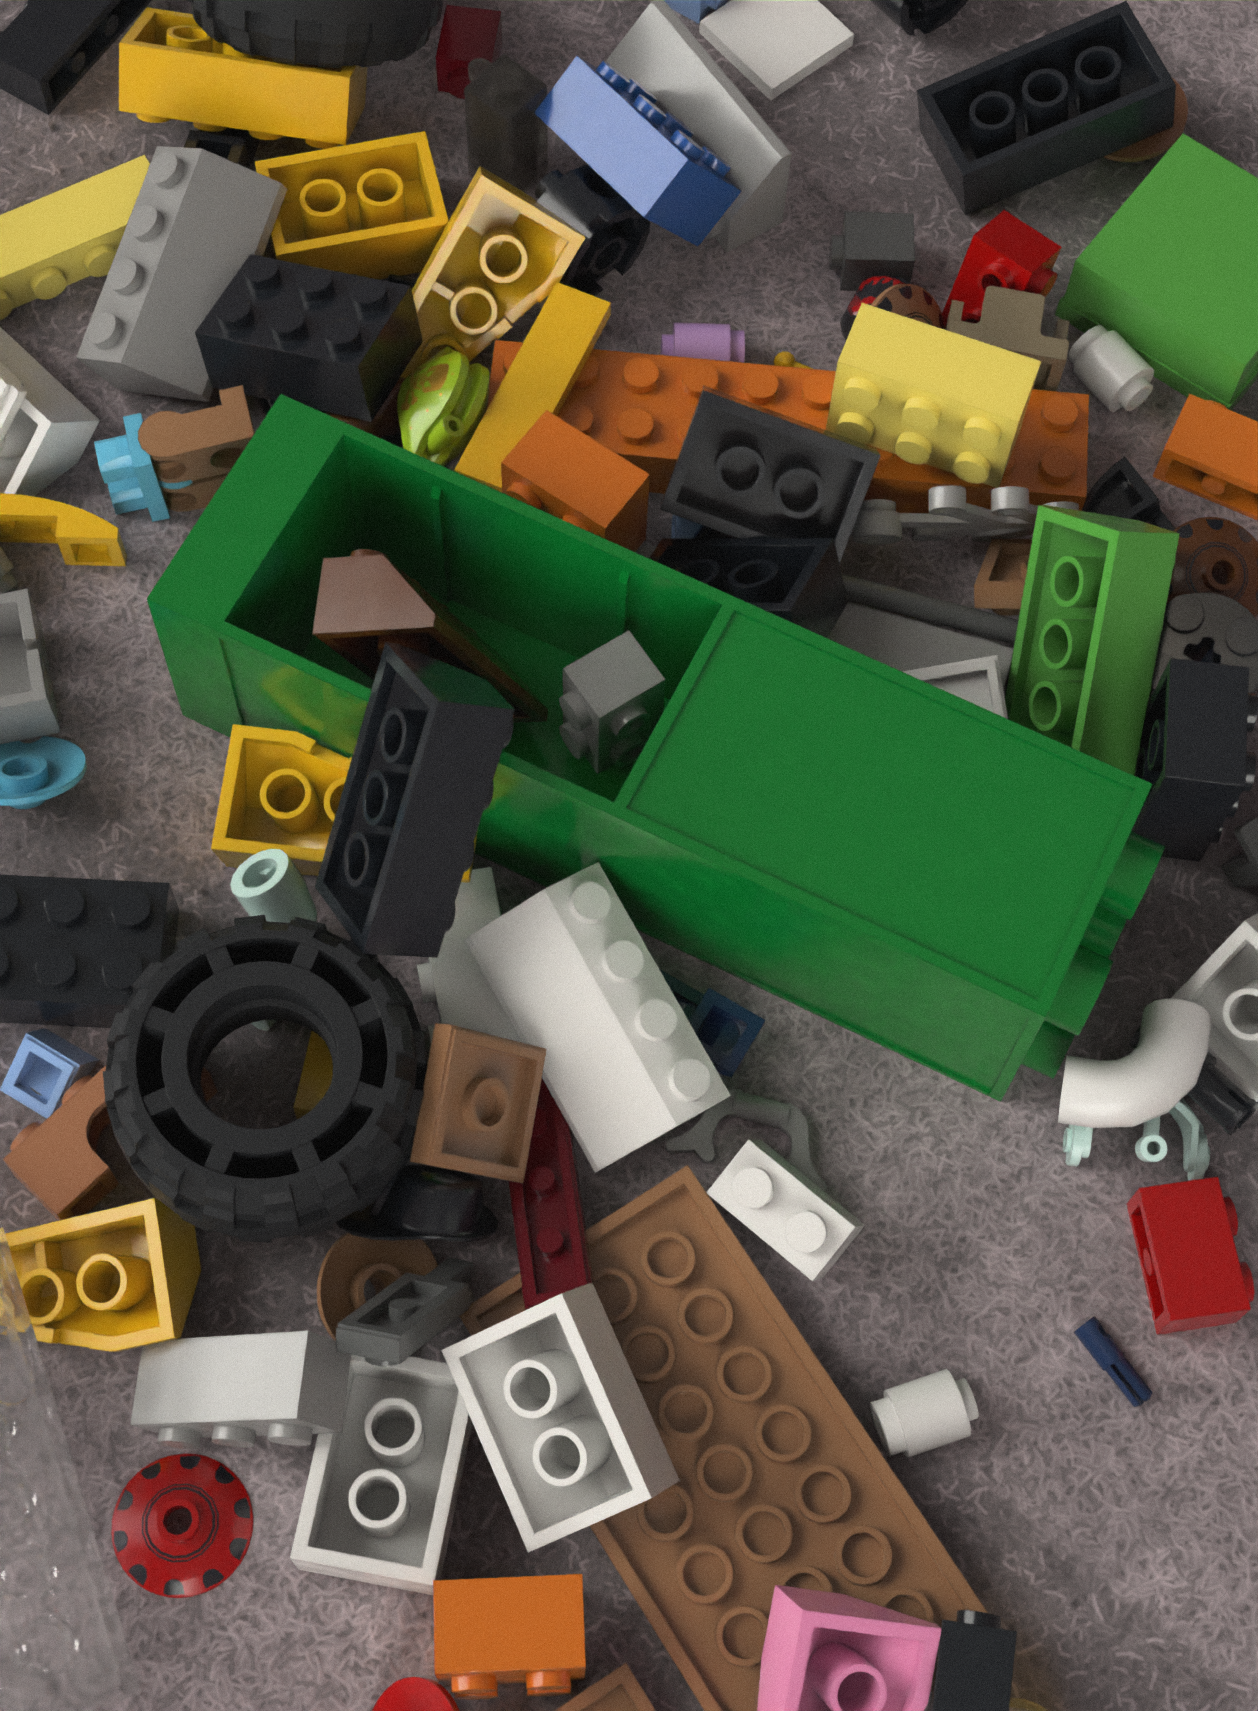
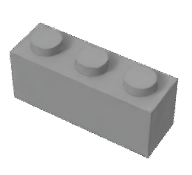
M311 1331L180 1338L142 1346L130 1425L158 1433L157 1444L177 1449L200 1448L201 1438H212L211 1442L223 1446L254 1447L256 1436H268V1441L278 1444L310 1445L312 1434L342 1433L351 1354L337 1352L335 1340Z

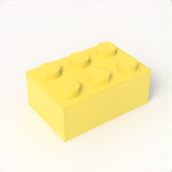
M861 303L837 362L826 430L862 444L897 454L906 462L927 464L954 473L966 482L974 484L984 483L998 488L1018 438L1041 361Z

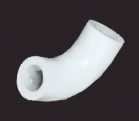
M1169 998L1156 1000L1146 1005L1143 1011L1137 1048L1129 1055L1117 1060H1096L1067 1055L1058 1123L1090 1128L1134 1127L1168 1113L1197 1083L1209 1047L1210 1014L1202 1006L1191 1001Z

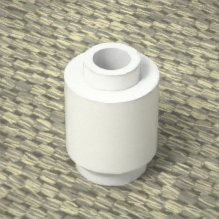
M1097 325L1085 332L1074 343L1068 353V360L1074 365L1073 373L1111 412H1115L1121 407L1126 411L1134 410L1148 398L1153 390V385L1150 382L1154 376V369L1115 330L1107 331L1102 325Z
M947 1369L886 1389L883 1392L884 1398L870 1402V1411L883 1449L889 1457L903 1452L909 1458L971 1436L969 1421L979 1417L976 1401L965 1378L955 1381Z

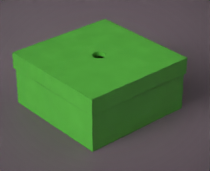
M1183 133L1075 260L1066 293L1059 300L1055 315L1061 319L1069 320V324L1083 333L1097 325H1102L1107 331H1117L1154 369L1155 378L1187 398L1190 393L1204 400L1219 402L1232 411L1258 378V178Z

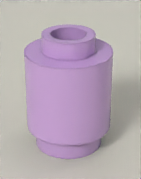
M673 323L672 334L661 335L660 355L744 363V330H730V324Z

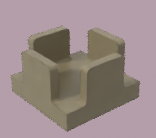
M988 286L984 295L980 322L978 323L961 321L964 302L952 300L945 330L1041 361L1033 389L1057 391L1067 361L1070 341L1067 340L1070 321L1057 319L1052 337L1044 336L1041 333L1045 297L1043 295Z

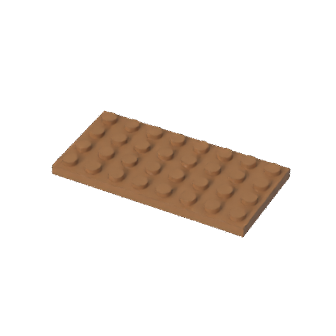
M688 1165L586 1230L595 1290L680 1480L655 1497L589 1527L704 1711H757L761 1657L775 1585L845 1594L937 1624L938 1626H940L942 1619L956 1621L957 1610L988 1613ZM520 1273L473 1302L469 1309L459 1316L471 1336L525 1311Z

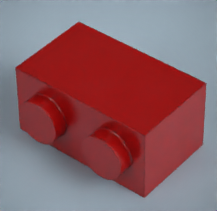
M1211 1177L1139 1188L1128 1201L1127 1209L1157 1335L1233 1324L1239 1321L1251 1310L1249 1302L1254 1300V1281L1248 1264L1245 1261L1239 1262L1233 1236H1236L1238 1232L1237 1213L1232 1199L1229 1196L1223 1197L1219 1178Z

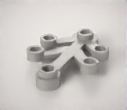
M952 485L937 486L928 490L929 513L896 512V502L892 500L871 499L863 501L853 527V541L868 545L900 542L902 540V527L912 528V540L944 541L948 538L972 534V541L991 542V539H1011L1033 535L1038 506L1029 504V489L1025 487L1005 486L992 489L990 510L966 503V488ZM1059 501L1043 504L1079 510V504L1075 502Z

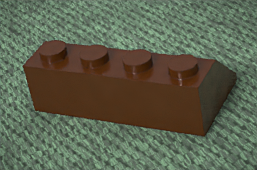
M358 549L352 551L349 557L323 558L312 634L372 680H375L385 642L398 643L486 679L515 709L513 723L547 722V707L500 654L482 640L475 630L467 627L454 616L447 606L439 603L426 592L418 581L410 578L391 562L388 555L376 550Z

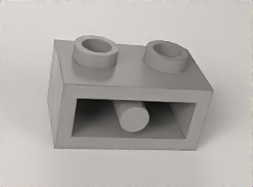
M630 631L623 633L563 668V696L559 698L563 711V724L559 726L560 734L572 755L577 759L585 756L597 774L614 764L617 767H623L638 759L663 714L665 678Z

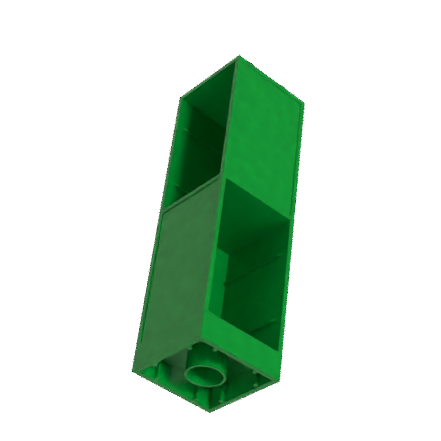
M283 394L279 395L147 597L183 716L228 737H231L233 724L296 731L316 740L319 745L342 756L352 757L374 680L312 634L323 558L349 557L352 551L358 549H371L388 555L390 561L405 574L418 581L421 587L439 603L447 606L450 612L461 622L475 630L482 640L500 654L548 709L547 722L513 723L511 740L502 749L493 778L494 792L489 807L483 811L479 823L475 854L545 887H549L599 862L638 931L997 1101H1002L1021 1064L1054 1079L1074 1036H1079L1093 1009L1113 964V960L1109 959L1127 919H1132L1165 849L1164 845L1131 831L1153 785L1152 783ZM630 631L665 678L663 714L638 759L623 767H617L614 764L597 774L585 756L577 759L572 755L560 734L559 726L563 724V711L559 698L563 696V668L623 633Z

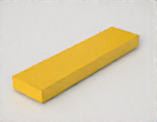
M559 282L555 283L456 465L455 472L502 492L501 462L546 410L556 416L559 414L611 315V302Z

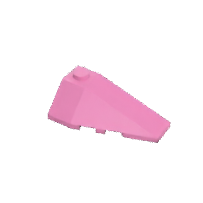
M775 1585L761 1657L757 1711H924L929 1700L942 1628L937 1624L845 1594Z

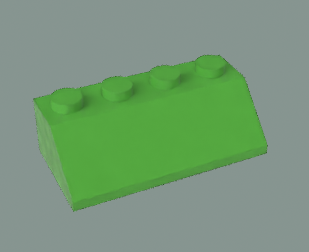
M1038 505L1005 695L1009 720L1134 775L1180 533L1134 519Z

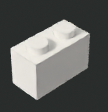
M748 1139L706 1192L812 1281L825 1276L865 1226V1224L762 1140Z

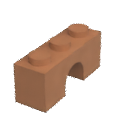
M106 1066L94 1077L87 1075L76 1081L64 1094L61 1101L62 1106L43 1123L36 1121L24 1128L13 1140L10 1147L11 1152L3 1158V1161L14 1176L58 1221L87 1214L119 1184L109 1166L97 1155L99 1137L102 1131L111 1123L104 1093L103 1071H106ZM203 1067L201 1086L207 1102L218 1091L211 1074Z

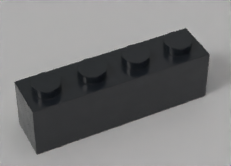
M28 0L23 11L4 31L0 32V89L49 115L152 0Z

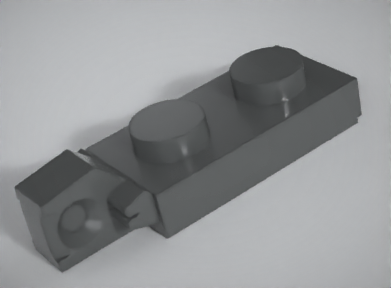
M448 1258L425 1276L405 1273L338 1323L336 1328V1351L365 1357L366 1362L375 1366L401 1364L469 1309L474 1300V1293L471 1290L473 1262Z

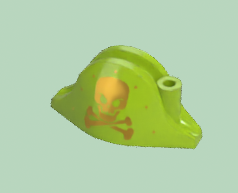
M447 346L408 375L401 384L397 398V412L403 449L443 467L462 453L470 442L487 409L489 396L488 368L479 363L469 365L467 356Z

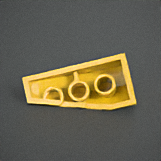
M480 166L412 289L423 342L400 377L406 378L447 346L467 356L469 362H471L494 340L500 339L513 327L512 325L535 304L541 303L551 293L555 283L560 282L582 245L585 236L536 202L534 198Z
M233 724L211 850L227 867L238 868L245 860L260 851L281 849L289 856L302 875L318 876L352 757L342 756L319 745L316 740L296 731ZM477 830V833H476V836H475V839H474V854H475V847H476V840H477L478 830ZM473 862L470 868L464 872L461 882L470 883Z
M152 1198L1 1234L0 1335L46 1343L87 1347L89 1349L119 1352L181 1338L201 1273L195 1225L184 1221L160 1200Z

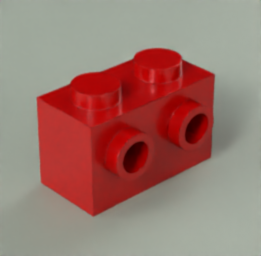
M1003 210L973 235L942 312L945 328L952 300L964 302L961 321L970 323L980 322L984 295L988 286L1041 294L1046 297L1058 276L1052 269L1062 247L1014 215Z

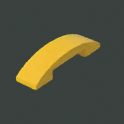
M0 493V542L58 544L65 565L126 566L127 554L119 529L103 518L75 506L46 498Z

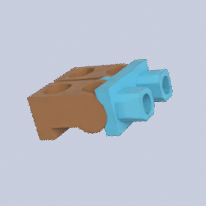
M243 385L219 390L222 405L185 414L173 411H159L150 415L146 420H143L141 413L123 416L126 435L94 442L100 473L104 483L108 484L109 494L116 515L148 508L152 522L169 519L168 509L176 512H185L207 507L255 434Z

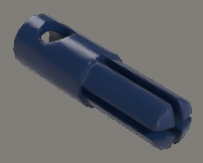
M1095 1316L1073 1332L1102 1370L1107 1372L1133 1407L1141 1406L1144 1404L1143 1401L1146 1402L1150 1399L1152 1391L1124 1357L1123 1351L1112 1337L1105 1332Z

